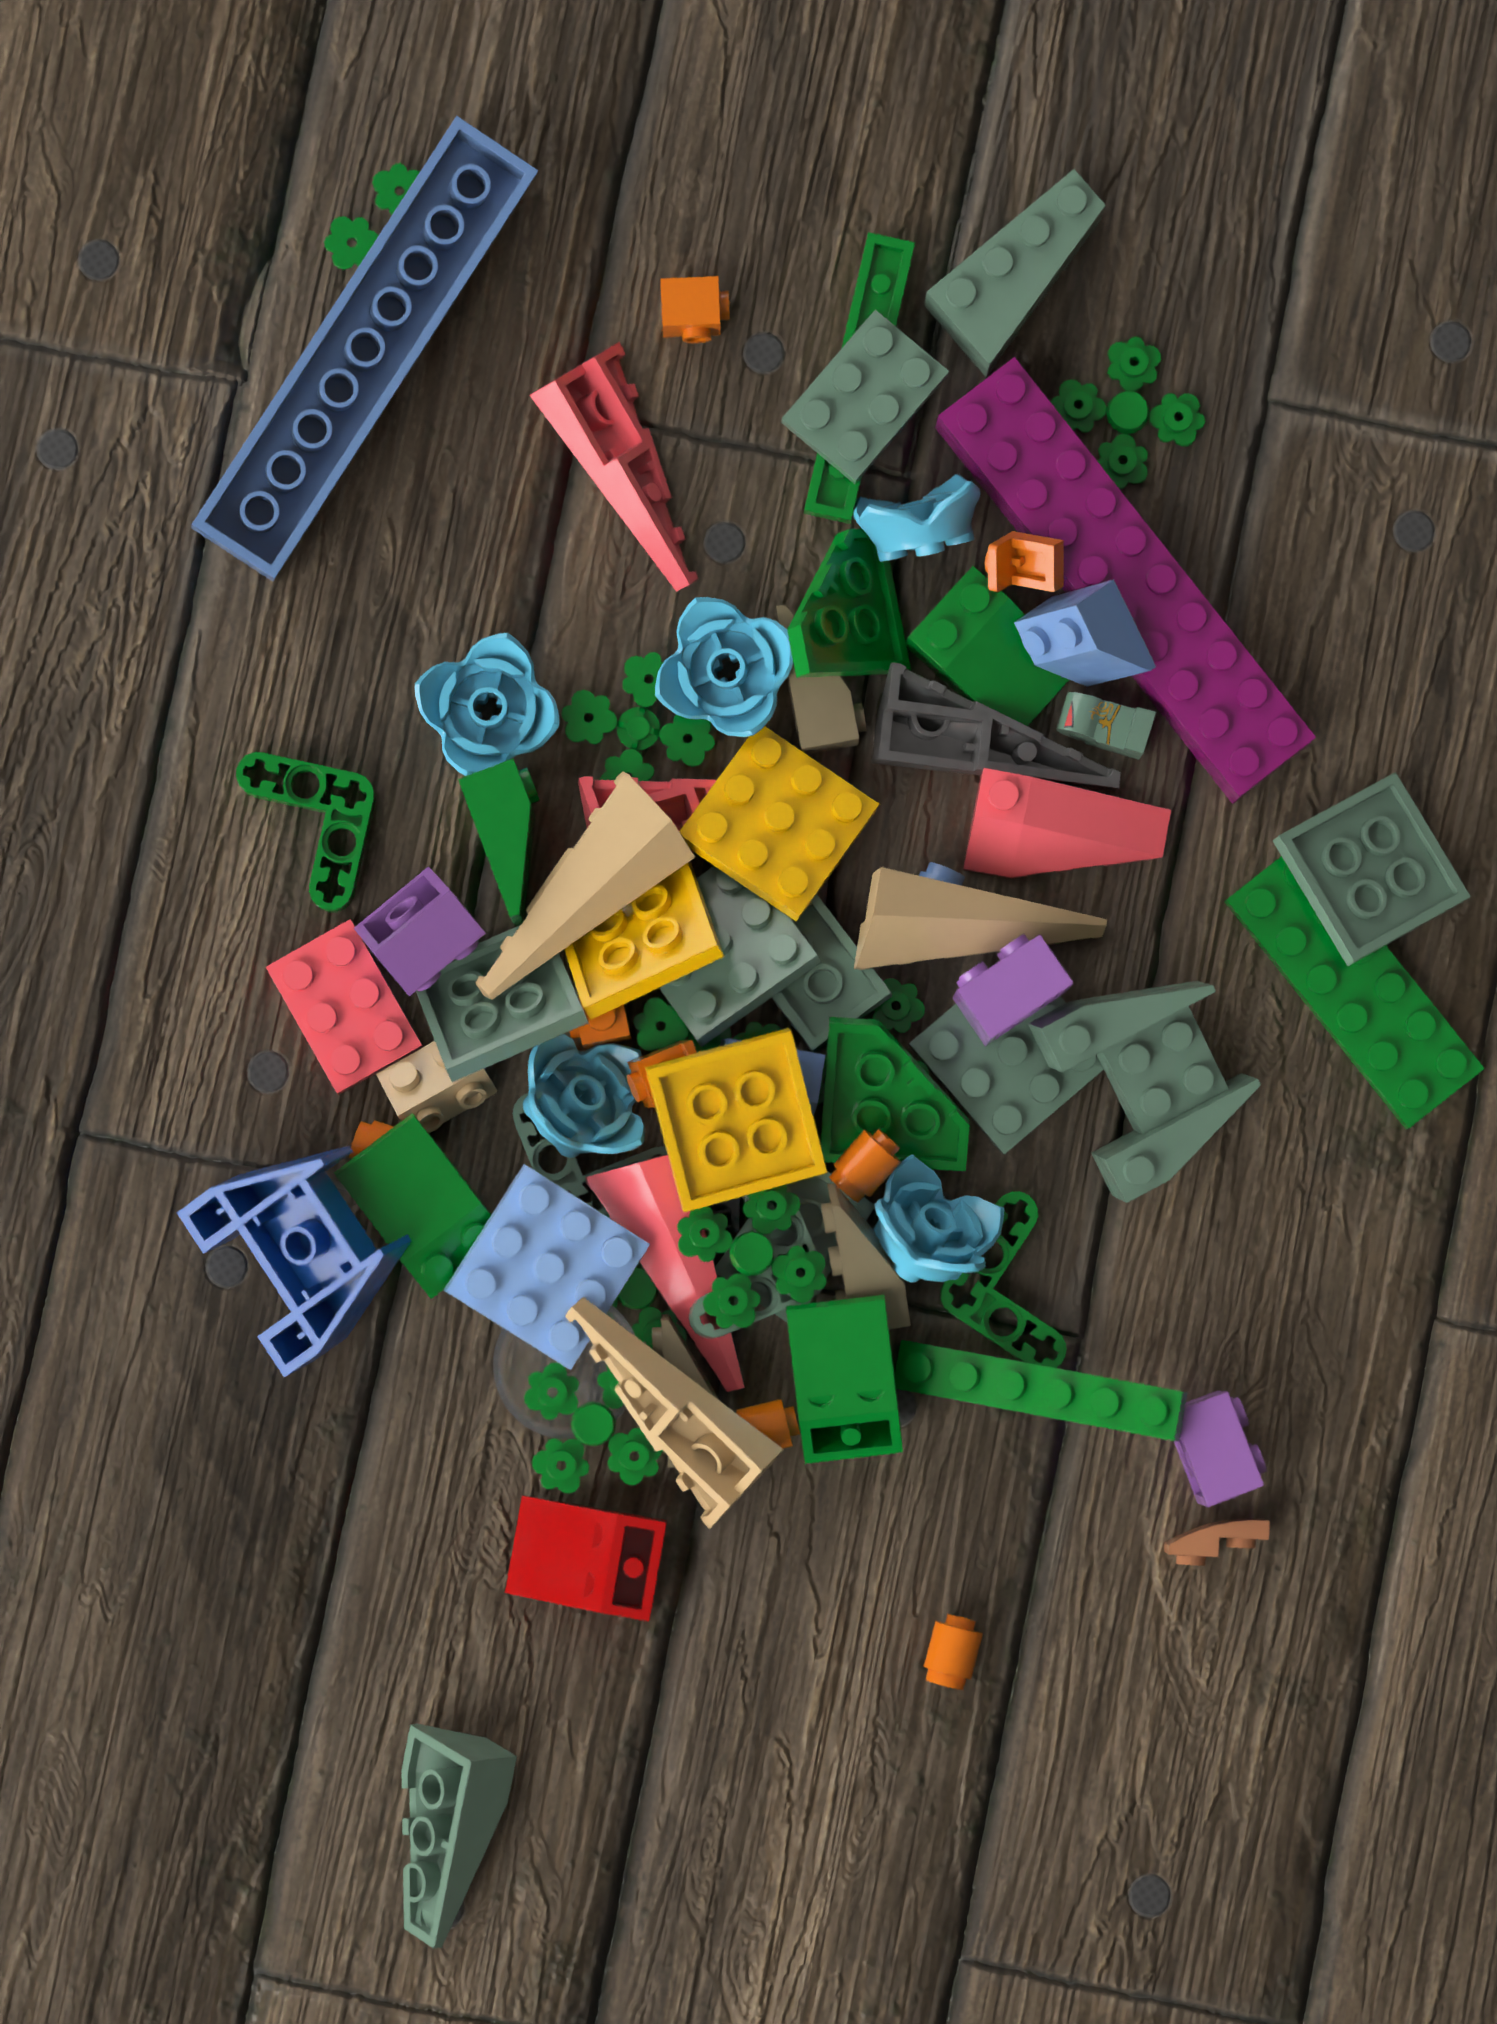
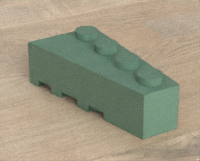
M1075 169L926 293L924 306L985 377L992 371L1001 355L1016 338L1025 322L1036 307L1040 305L1057 278L1066 269L1101 221L1105 204Z

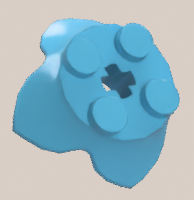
M955 474L941 486L923 496L922 500L902 505L901 502L894 503L859 497L857 498L853 514L857 524L875 544L880 562L905 557L908 555L907 549L909 551L915 550L917 557L944 551L943 541H945L946 546L974 540L972 518L981 492L973 482L967 481L959 474Z
M696 597L689 603L679 618L676 631L678 649L673 655L664 660L658 671L655 696L665 707L678 716L687 719L708 720L718 731L728 736H754L773 717L777 706L778 690L789 676L794 665L788 631L777 621L769 618H747L736 606L723 599ZM730 657L733 663L738 661L740 663V669L735 672L736 678L730 682L725 677L719 679L717 676V672L723 669L722 660Z
M509 633L495 634L481 639L471 647L463 661L442 662L434 665L420 676L415 683V696L421 715L441 735L442 751L446 760L464 776L543 747L559 727V712L555 699L548 690L538 685L534 674V664L528 651ZM489 698L497 699V708H502L499 716L492 715L489 721L482 720L481 712L476 711L477 705H486Z
M566 1034L534 1046L528 1060L529 1093L523 1101L525 1114L531 1118L539 1133L556 1146L561 1155L568 1158L577 1157L580 1153L591 1152L616 1154L640 1147L645 1139V1126L641 1117L632 1112V1106L636 1100L627 1082V1075L631 1073L627 1062L641 1057V1050L620 1044L607 1043L598 1044L586 1051H579L574 1040Z
M911 1154L890 1174L885 1186L884 1198L878 1199L875 1203L879 1220L874 1227V1232L879 1238L884 1251L895 1262L894 1269L902 1279L909 1282H917L920 1278L937 1282L957 1280L962 1273L978 1272L984 1269L986 1262L984 1257L981 1256L994 1245L1001 1234L1004 1208L975 1196L965 1195L953 1200L946 1199L943 1196L941 1180L936 1173Z

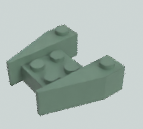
M1192 981L1074 1000L1028 1023L1048 1066L1053 1069L1065 1072L1095 1055L1098 1056L1133 1131L1097 1149L1091 1154L1111 1195L1126 1203L1169 1181L1261 1086L1257 1078L1243 1073L1225 1082L1189 1008L1193 1003L1216 992L1211 984Z

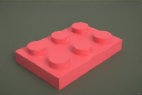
M351 919L266 966L267 971L338 1095L423 1047L366 944L354 930L355 925Z

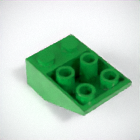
M876 1295L786 1306L805 1464L903 1453L901 1422L885 1296Z

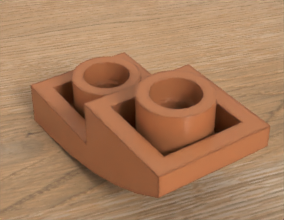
M1242 1518L1202 1525L1166 1541L1164 1552L1169 1555H1176V1564L1206 1566V1557H1219V1537L1226 1538V1547L1255 1549L1256 1539L1269 1540L1270 1520L1264 1518Z

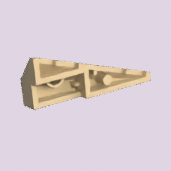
M622 772L614 780L616 787L601 808L594 809L588 818L590 825L574 848H567L525 909L528 915L513 937L507 936L500 946L502 953L486 976H479L475 982L482 994L492 1000L695 858L673 821L629 774Z
M880 867L872 874L866 918L860 926L854 969L866 970L873 967L911 964L925 960L1000 952L1003 947L1023 934L1026 935L1029 941L1040 934L1047 945L1089 938L1097 939L1103 936L1107 919Z
M582 1297L570 1308L565 1315L569 1322L576 1320L593 1343L589 1351L596 1363L602 1360L605 1361L619 1382L614 1390L655 1451L663 1450L680 1473L675 1481L683 1492L689 1489L692 1491L704 1509V1513L700 1518L710 1529L758 1480L784 1449L586 1298Z

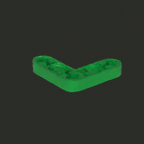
M253 752L244 756L236 768V779L239 786L248 795L325 813L309 883V894L312 901L326 912L337 913L344 910L351 904L356 890L376 802V793L373 785L365 776L355 772L263 752ZM258 763H265V770L268 773L282 776L281 767H290L283 780L284 794L275 793L279 785L272 781L263 780L259 788H254L253 781L246 776L247 770H256ZM304 772L315 774L320 781L318 792L308 799L297 797L293 791L294 779ZM328 777L337 778L333 786L341 790H350L353 783H358L359 790L366 795L365 802L357 801L354 808H347V801L343 797L331 795V804H323L329 791ZM341 829L351 831L356 838L355 849L346 856H337L329 848L331 835ZM325 859L337 865H352L349 874L343 870L339 871L338 885L345 889L343 896H335L332 903H327L326 896L319 891L320 884H329L333 871L331 867L323 868Z
M1010 1192L1003 1195L995 1205L1001 1207L1006 1203L1015 1205L1020 1200L1026 1204L1023 1213L1029 1217L1025 1224L1016 1222L1008 1232V1235L1017 1237L1013 1246H1010L1005 1238L1001 1235L998 1237L996 1242L1001 1246L1003 1258L997 1267L992 1269L984 1268L976 1272L990 1277V1281L986 1287L979 1280L976 1281L970 1291L971 1296L975 1298L971 1306L964 1303L959 1308H955L951 1304L954 1296L949 1292L953 1284L961 1287L970 1276L967 1273H962L957 1280L943 1282L940 1289V1301L943 1308L949 1314L1020 1361L1057 1368L1066 1356V1343L1063 1336L993 1289L1038 1219L1037 1205L1028 1194ZM1004 1211L1003 1224H1004V1222L1006 1221L1007 1216H1008V1214H1007L1005 1211ZM998 1308L1011 1310L1017 1319L1015 1330L1005 1337L994 1334L989 1326L990 1315ZM1027 1320L1035 1325V1328L1028 1334L1040 1341L1046 1339L1047 1336L1054 1339L1051 1348L1057 1354L1053 1360L1044 1358L1040 1363L1033 1358L1036 1350L1026 1342H1022L1020 1351L1011 1346L1022 1335Z

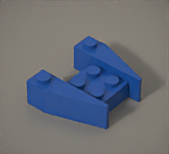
M350 1146L239 1174L209 1188L177 1212L203 1254L235 1239L241 1234L290 1309L291 1313L257 1336L284 1378L314 1362L349 1336L412 1241L406 1235L377 1250L326 1173V1171L353 1152Z

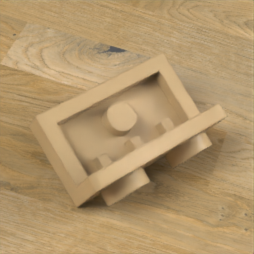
M435 1041L376 1074L399 1119L402 1121L413 1113L428 1133L435 1131L444 1122L465 1110L479 1106L485 1099L497 1092L485 1068L452 1082Z

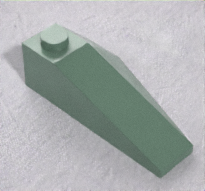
M411 1724L401 1770L402 1788H409L410 1817L402 1818V1835H410L411 1863L403 1868L404 1929L435 1949L442 1948L508 1803L517 1756L484 1737L421 1724Z

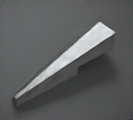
M900 663L890 664L876 717L871 763L981 775L983 768L1070 786L1116 790L1119 788L1121 772L1106 768L1084 757L1083 753L1073 748H1066L1044 737L1042 733L979 702H972L946 689V686L930 681L913 673Z

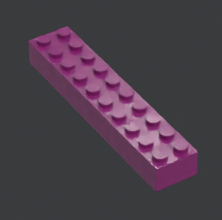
M1015 357L938 415L936 430L1017 532L1064 540V587L1062 589L1065 593L1114 579L1156 665L1151 671L1132 675V678L1232 804L1305 749L1316 738Z

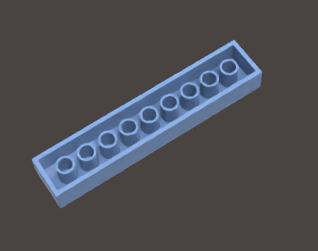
M455 117L191 524V529L271 581L275 580L538 172L537 169L460 117Z

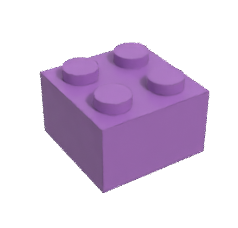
M429 866L354 927V930L409 996L415 991H424L431 987L439 979L440 971L454 959L461 960L471 954L479 944L478 939L486 934Z
M1025 934L1021 935L1000 950V953L997 955L1000 959L998 963L988 969L985 963L981 962L960 976V980L956 982L960 988L954 994L953 1000L984 1046H987L1066 993L1074 984L1040 934L1030 941Z
M1214 1391L1186 1402L1179 1442L1174 1441L1198 1504L1207 1507L1264 1486L1260 1474L1267 1472L1264 1459L1257 1444L1251 1445V1443H1247L1242 1427L1248 1426L1249 1422L1238 1397H1230L1226 1391Z

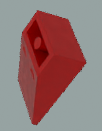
M522 1495L505 1593L603 1614L650 1621L667 1520Z

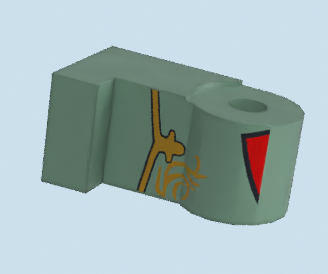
M1068 692L1056 730L1068 737L1084 741L1087 745L1139 760L1144 754L1156 712L1140 707L1136 709L1083 693Z

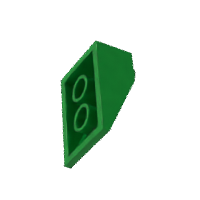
M974 566L966 572L907 638V649L960 696L972 702H979L1026 726L1030 725L1069 682L1067 678L1034 665L1029 653L1024 648L1021 636L1014 624L1016 620L1025 614L1002 591H990L988 589V578Z
M510 759L460 778L458 781L507 911L516 927L522 924L526 912L535 826V814L531 804L540 800L528 768L518 771L514 759Z
M413 1113L334 1172L335 1176L387 1244L406 1235L410 1237L412 1241L399 1260L430 1299L445 1289L492 1215Z

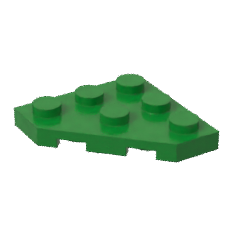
M848 529L837 533L787 629L796 678L888 674L891 663H900L906 666L907 670H910L911 667L890 560L879 561L876 546L863 529Z
M829 1017L820 1144L824 1162L835 1163L864 1129L872 1135L877 1129H880L900 1147L895 1155L901 1162L913 1154L930 1169L966 1171L970 1127L969 1118L879 1020Z

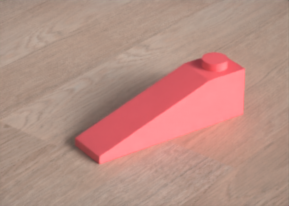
M983 768L980 775L963 870L1012 879L1034 874L1057 873L1101 865L1109 866L1163 858L1171 810L1031 776Z

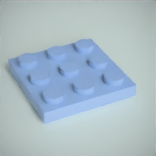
M523 1164L444 1291L571 1370L590 1339L576 1320L569 1322L565 1315L582 1297L606 1314L650 1244Z

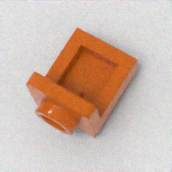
M1012 531L988 546L985 557L988 589L1000 592L1010 585H1017L1055 592L1064 587V540Z

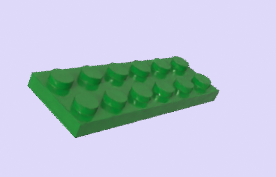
M1282 856L1224 901L1406 1130L1485 1069L1387 946L1380 948L1350 966L1346 965Z

